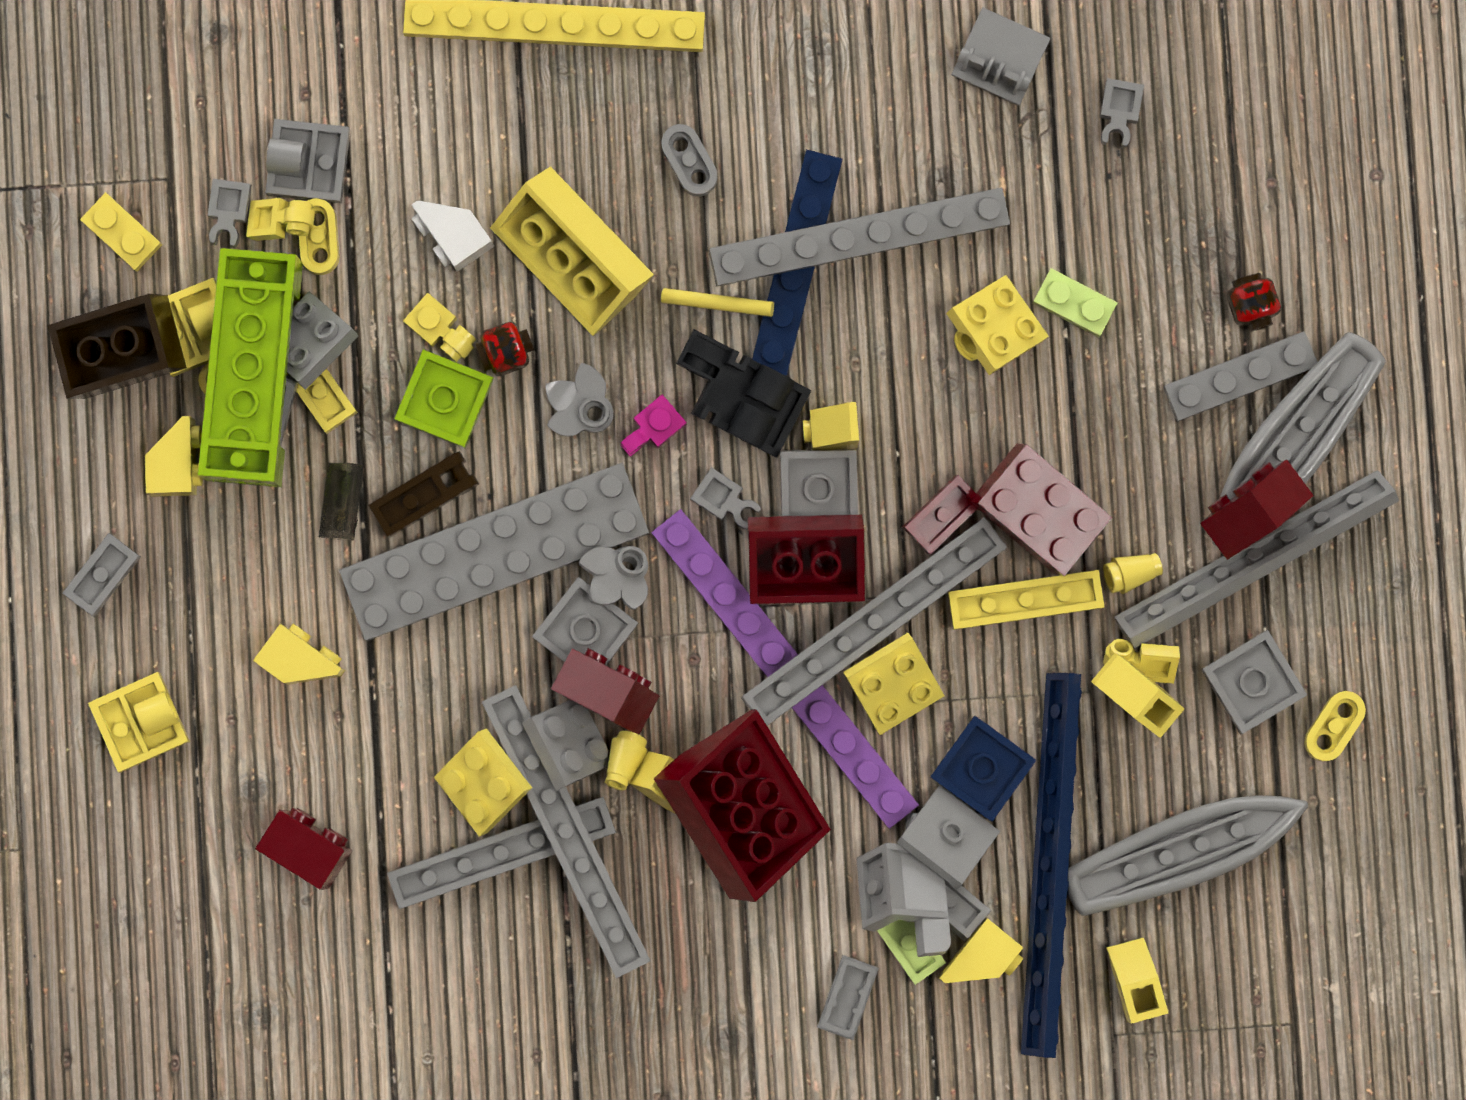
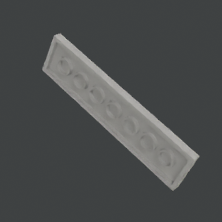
M622 462L342 568L339 572L364 639L369 641L580 561L586 552L595 547L606 546L614 548L650 533Z

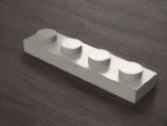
M1305 331L1167 384L1163 389L1174 417L1179 422L1305 373L1317 363L1308 337Z

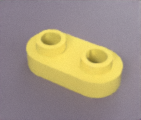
M314 198L306 202L312 204V210L315 211V214L321 213L325 219L321 225H314L312 229H309L308 235L299 236L300 258L308 271L316 275H325L332 272L339 263L337 216L335 210L327 201ZM320 250L327 252V259L322 263H318L314 259L315 254Z
M1342 691L1329 698L1305 736V748L1312 758L1318 761H1330L1342 753L1365 717V704L1359 695L1350 691ZM1342 703L1350 707L1351 712L1347 718H1343L1338 714V707ZM1321 735L1327 736L1330 740V745L1325 750L1317 745V739Z

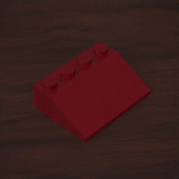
M757 709L748 711L680 754L654 778L729 899L756 902L831 830Z

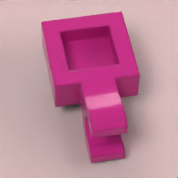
M662 394L633 418L639 429L627 436L621 442V447L630 457L650 440L658 449L681 430L687 422Z

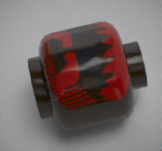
M1261 273L1248 275L1233 281V288L1227 292V300L1235 323L1239 326L1249 325L1251 332L1272 326L1271 318L1278 315L1281 311L1280 301L1273 281L1270 278H1262Z
M506 322L483 331L480 337L481 342L476 343L485 371L492 370L496 376H503L525 368L529 364L528 352L534 351L527 329L519 331L517 325L513 322Z

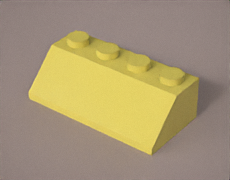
M551 166L525 182L490 227L592 336L597 334L629 304L654 276L643 262Z

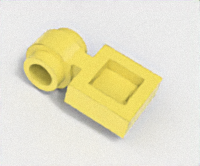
M281 198L253 200L250 202L246 237L254 241L285 239V232L297 236H306L309 234V229H312L314 226L315 211L312 210V204L301 200H292L289 203Z
M429 293L421 299L403 320L408 327L432 347L440 338H443L444 343L440 346V349L455 362H458L461 357L465 359L474 349L472 344L477 340L461 325L455 330L453 328L449 329L457 320L456 316Z
M1116 639L1106 647L1103 660L1104 665L1116 652L1152 681L1174 684L1180 659L1179 646L1141 643L1140 651L1135 652L1133 645L1129 641Z

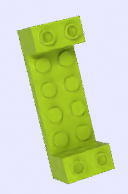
M220 248L198 476L206 481L282 488L285 449L280 446L293 302L294 300L300 301L303 271L302 261L296 254Z

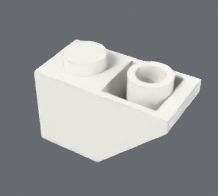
M418 200L412 204L417 214L411 219L423 236L430 233L438 245L433 248V251L444 267L452 264L458 272L494 247L492 240L471 210Z

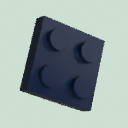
M974 715L930 778L990 822H993L1037 760Z

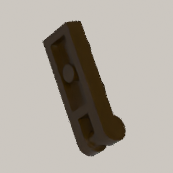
M460 451L450 455L368 505L388 538H391L479 485L475 475H470L465 468L464 463L466 460ZM451 472L457 483L447 488L441 476Z

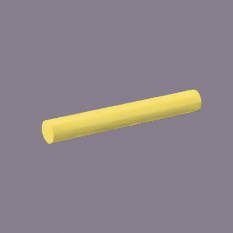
M663 288L661 293V302L667 304L772 317L774 312V302L668 288Z

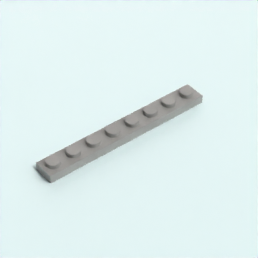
M1001 187L709 248L708 252L715 284L718 287L1010 225V220Z
M1377 470L1285 521L1279 528L1227 560L1222 556L1114 617L1117 625L1135 649L1141 643H1146L1397 503L1399 499L1396 490Z
M984 517L748 691L741 699L749 710L757 709L768 726L1003 552L1007 546Z
M512 686L482 701L508 757L532 787L527 793L530 803L615 977L618 978L650 962L651 960L567 788L564 787L556 791L522 724L531 715L517 686Z

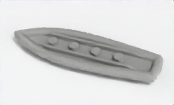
M1352 332L1344 334L1293 387L1260 425L1232 467L1220 497L1226 494L1229 499H1232L1236 496L1233 491L1242 483L1252 478L1251 475L1268 462L1275 467L1286 459L1306 484L1330 453L1383 369L1386 360L1381 352L1370 341Z
M1255 795L1229 798L1179 813L1143 829L1069 867L1067 894L1078 913L1082 916H1087L1145 901L1206 882L1233 871L1255 859L1277 843L1308 808V802L1283 796Z

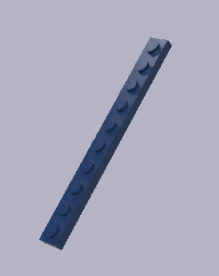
M1046 673L1021 1042L1022 1055L1043 1058H1056L1059 1040L1058 1019L1059 1006L1061 1004V973L1064 964L1063 943L1066 927V898L1069 887L1068 868L1069 853L1071 851V823L1074 811L1073 792L1074 777L1077 770L1075 762L1077 738L1079 735V702L1082 694L1081 674Z

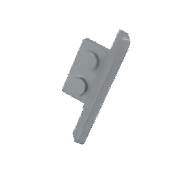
M910 813L905 816L906 829L918 813ZM884 843L857 857L862 929L875 932L899 919L914 922L917 956L945 954L951 945L945 879L899 844Z

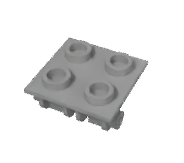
M982 7L951 75L1020 106L1050 41V37Z

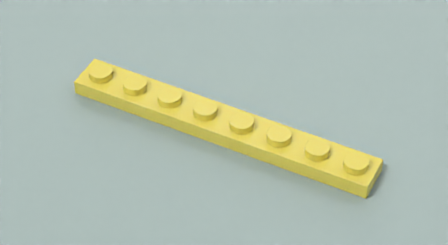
M405 0L403 34L408 37L703 52L705 12L486 0Z

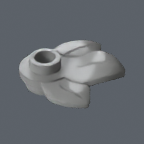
M581 363L576 373L575 382L554 381L546 384L548 400L557 411L551 417L547 426L561 436H574L584 430L597 433L604 431L612 423L614 411L609 400L605 398L606 382L602 375L592 366ZM594 407L602 411L601 418L596 421L588 418L589 410Z
M599 546L586 552L580 559L579 565L594 576L589 587V596L592 603L608 606L622 599L627 607L635 610L646 600L648 586L644 576L648 570V561L645 553L640 548L624 546L614 550L606 546ZM623 562L631 563L634 570L627 569Z

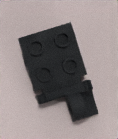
M693 329L676 362L677 365L708 380L691 414L705 420L709 411L712 412L713 415L708 423L777 458L812 390L796 383L780 372L754 361L748 356L743 355L739 363L735 362L740 352Z

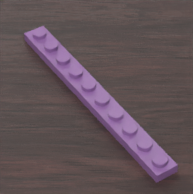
M681 509L651 532L766 677H769L798 655L759 605L750 604V594ZM823 685L792 707L794 712L888 829L919 806Z

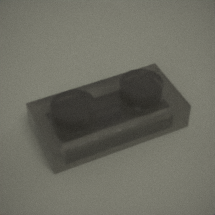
M328 463L319 538L354 541L364 465Z

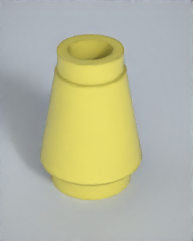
M1154 553L1150 555L1112 558L1110 563L1104 564L1103 573L1106 584L1112 593L1120 592L1125 594L1154 579L1156 576L1162 575L1163 568L1159 556Z
M619 731L617 737L612 739L605 783L609 787L617 790L627 789L628 784L648 753L645 748L647 740L641 735L630 731Z

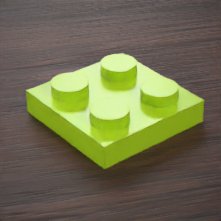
M423 349L394 419L466 449L494 378Z

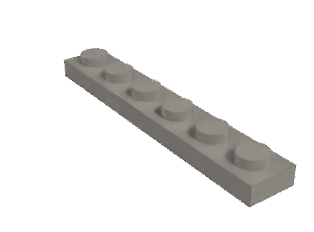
M604 797L575 806L592 841L616 833ZM538 819L388 872L387 875L399 909L555 855V852Z

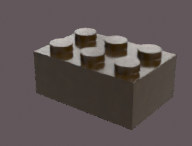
M146 294L47 325L66 399L91 398L187 368L168 295Z

